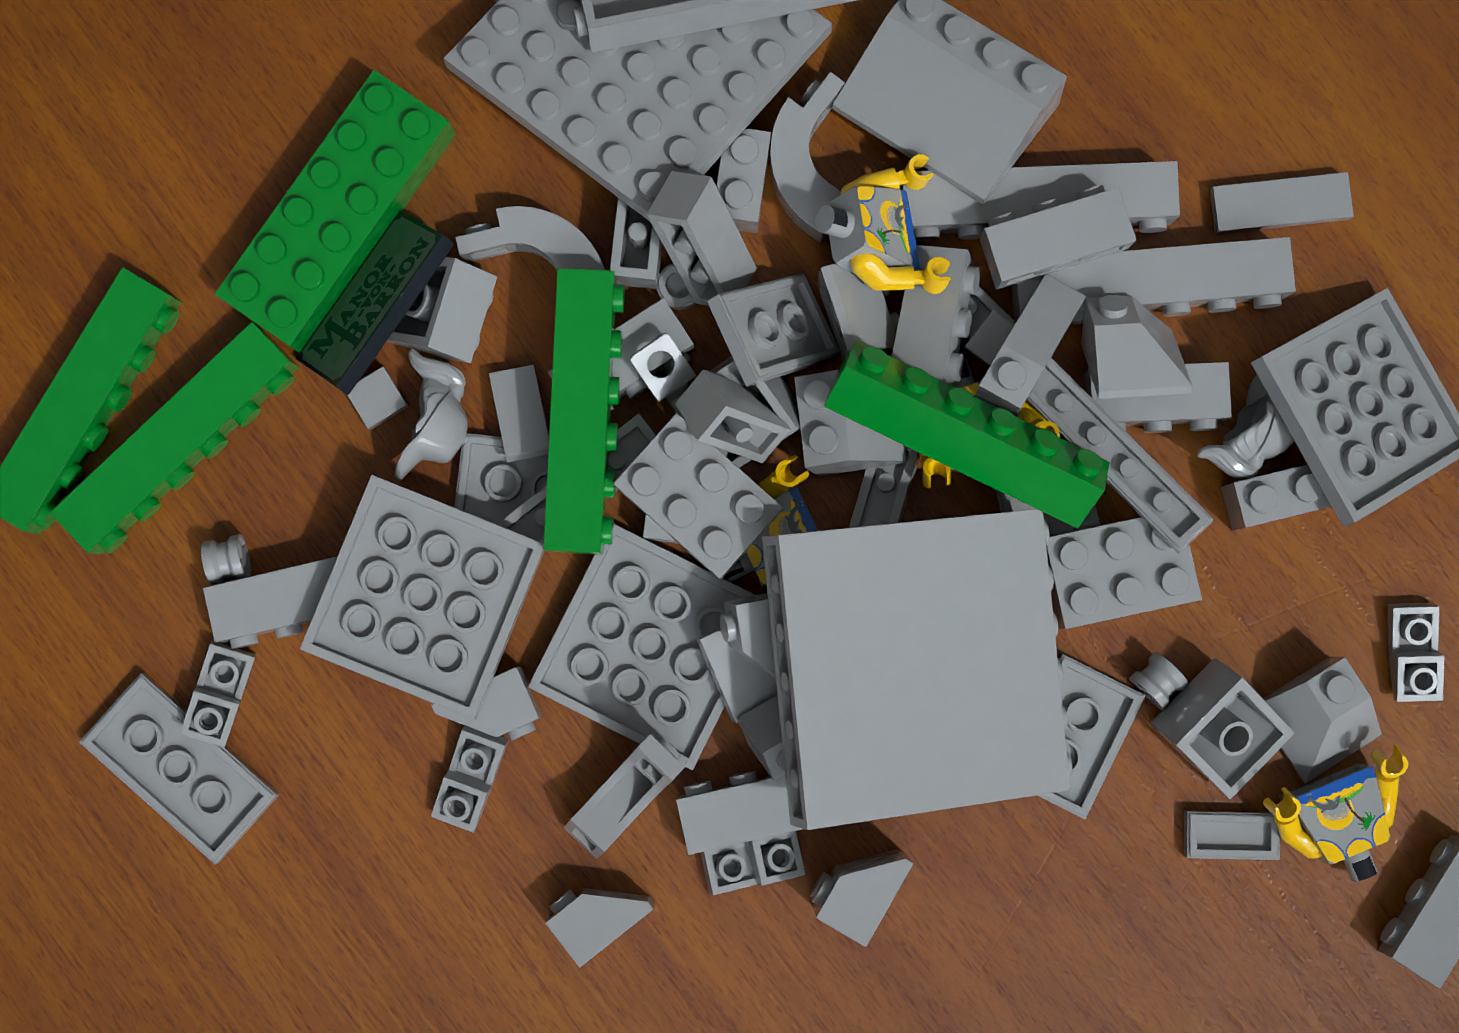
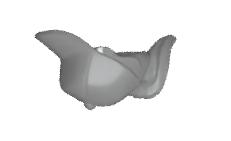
M413 348L409 350V360L412 367L423 378L419 396L420 419L412 431V441L402 452L396 464L395 478L398 481H401L422 460L448 463L455 456L461 445L469 441L467 416L460 404L461 398L464 395V387L466 386L463 373L453 365L423 357Z
M1258 375L1254 377L1249 386L1246 407L1238 412L1237 424L1225 435L1223 445H1208L1199 449L1197 457L1208 459L1226 474L1240 480L1253 478L1262 467L1265 459L1278 456L1295 442Z

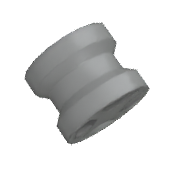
M241 534L232 535L225 542L218 543L215 540L202 542L201 558L203 568L211 586L222 584L226 578L235 577L239 580L251 576L250 556L246 542Z
M1154 652L1148 658V666L1143 671H1135L1129 678L1137 690L1146 695L1145 697L1161 710L1169 704V696L1174 691H1182L1189 684L1184 675L1158 652Z

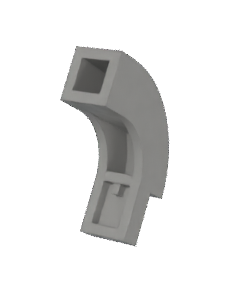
M831 72L822 83L816 79L809 86L801 99V103L805 105L804 107H801L788 97L777 116L770 149L771 178L779 202L793 222L820 244L827 234L821 233L816 229V214L822 206L827 205V203L840 196V191L822 178L815 169L809 153V143L817 128L832 110L834 101L845 85L844 81Z
M512 206L497 208L496 212L500 227L492 228V224L489 223L478 224L465 230L466 235L455 237L459 255L465 263L512 252H528L544 258L556 270L558 268L605 270L592 243L579 229L554 213L533 207Z
M653 730L563 828L596 859L599 858L647 805L675 779L688 762L679 755L669 742L662 739Z

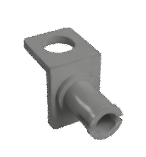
M663 333L631 355L630 362L647 385L648 392L658 402L666 398L674 412L679 415L671 402L690 386L688 381L693 379L696 374L672 338L667 333ZM657 351H666L673 358L671 372L668 374L666 371L659 377L653 376L647 368L649 357Z

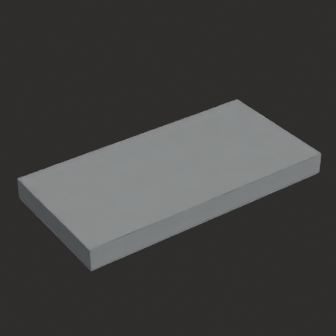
M140 673L79 743L210 861L218 864L280 793L227 745L224 748L180 735L187 710L146 673Z

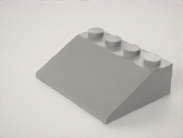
M899 0L885 17L834 101L832 109L911 159L918 154L928 156L929 160L924 166L925 168L984 204L1060 104L1067 76L943 0Z

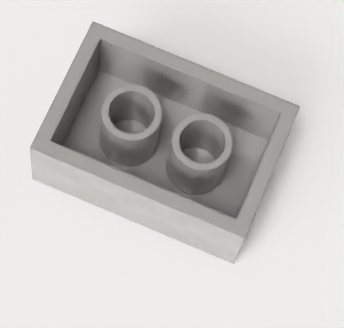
M677 413L613 483L622 494L720 581L783 510L779 503L717 448L697 441L686 421Z
M1142 517L1051 536L1046 544L1048 566L1051 568L1054 577L1051 598L1053 612L1058 621V630L1202 600L1190 544L1178 554Z

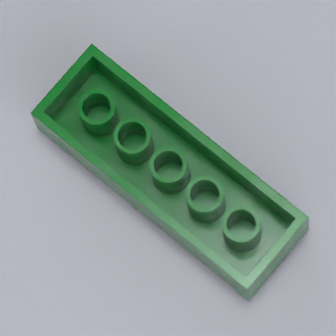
M373 70L220 285L215 295L288 346L300 352L396 214L404 210L457 135L449 120Z

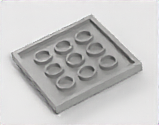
M1388 288L1251 362L1343 527L1356 523L1459 459V412Z
M371 475L300 650L475 720L544 554V544Z
M614 524L612 545L604 544V555H594L528 688L639 744L654 730L662 739L669 742L679 755L688 762L685 767L693 770L725 707L696 638L720 626V615L725 614L723 601L754 596L755 594L723 578L720 581L711 572Z

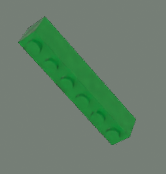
M121 268L0 466L1 519L23 532L39 535L43 529L47 530L54 524L56 519L50 512L60 503L66 491H71L80 482L84 474V467L82 465L90 452L99 449L108 434L107 424L115 412H120L127 405L132 395V389H130L132 383L139 373H144L152 364L156 355L154 347L162 334H168L176 325L180 315L178 308L182 302L127 269Z
M561 268L557 270L544 551L604 555V544L612 545L614 518L606 516V498L615 497L616 487L613 483L616 481V470H608L609 451H617L618 423H610L611 405H619L620 377H612L613 358L621 359L622 331L614 330L615 312L624 311L625 298L624 284H617L614 271Z
M251 322L60 502L50 514L87 553L102 555L104 552L107 554L114 552L127 540L128 535L125 532L138 520L140 522L148 520L160 509L162 504L159 500L171 489L176 491L182 488L195 475L193 468L204 457L211 459L228 444L226 437L238 425L245 427L260 414L262 410L259 407L260 404L271 394L277 396L284 392L295 379L292 374L300 367L264 329Z
M857 340L854 341L833 379L823 406L1076 528H1079L1105 491L1110 462L1100 458L1095 452L1075 446L1057 437V435L1047 429H1040L1015 417L1006 409L994 407L972 396L962 388L953 387L930 376L921 368L911 367L888 356L881 349L868 346Z

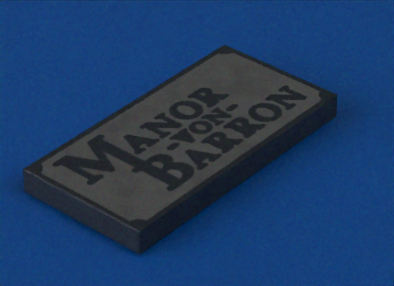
M399 211L295 359L345 394H350L452 249L454 243L440 232Z

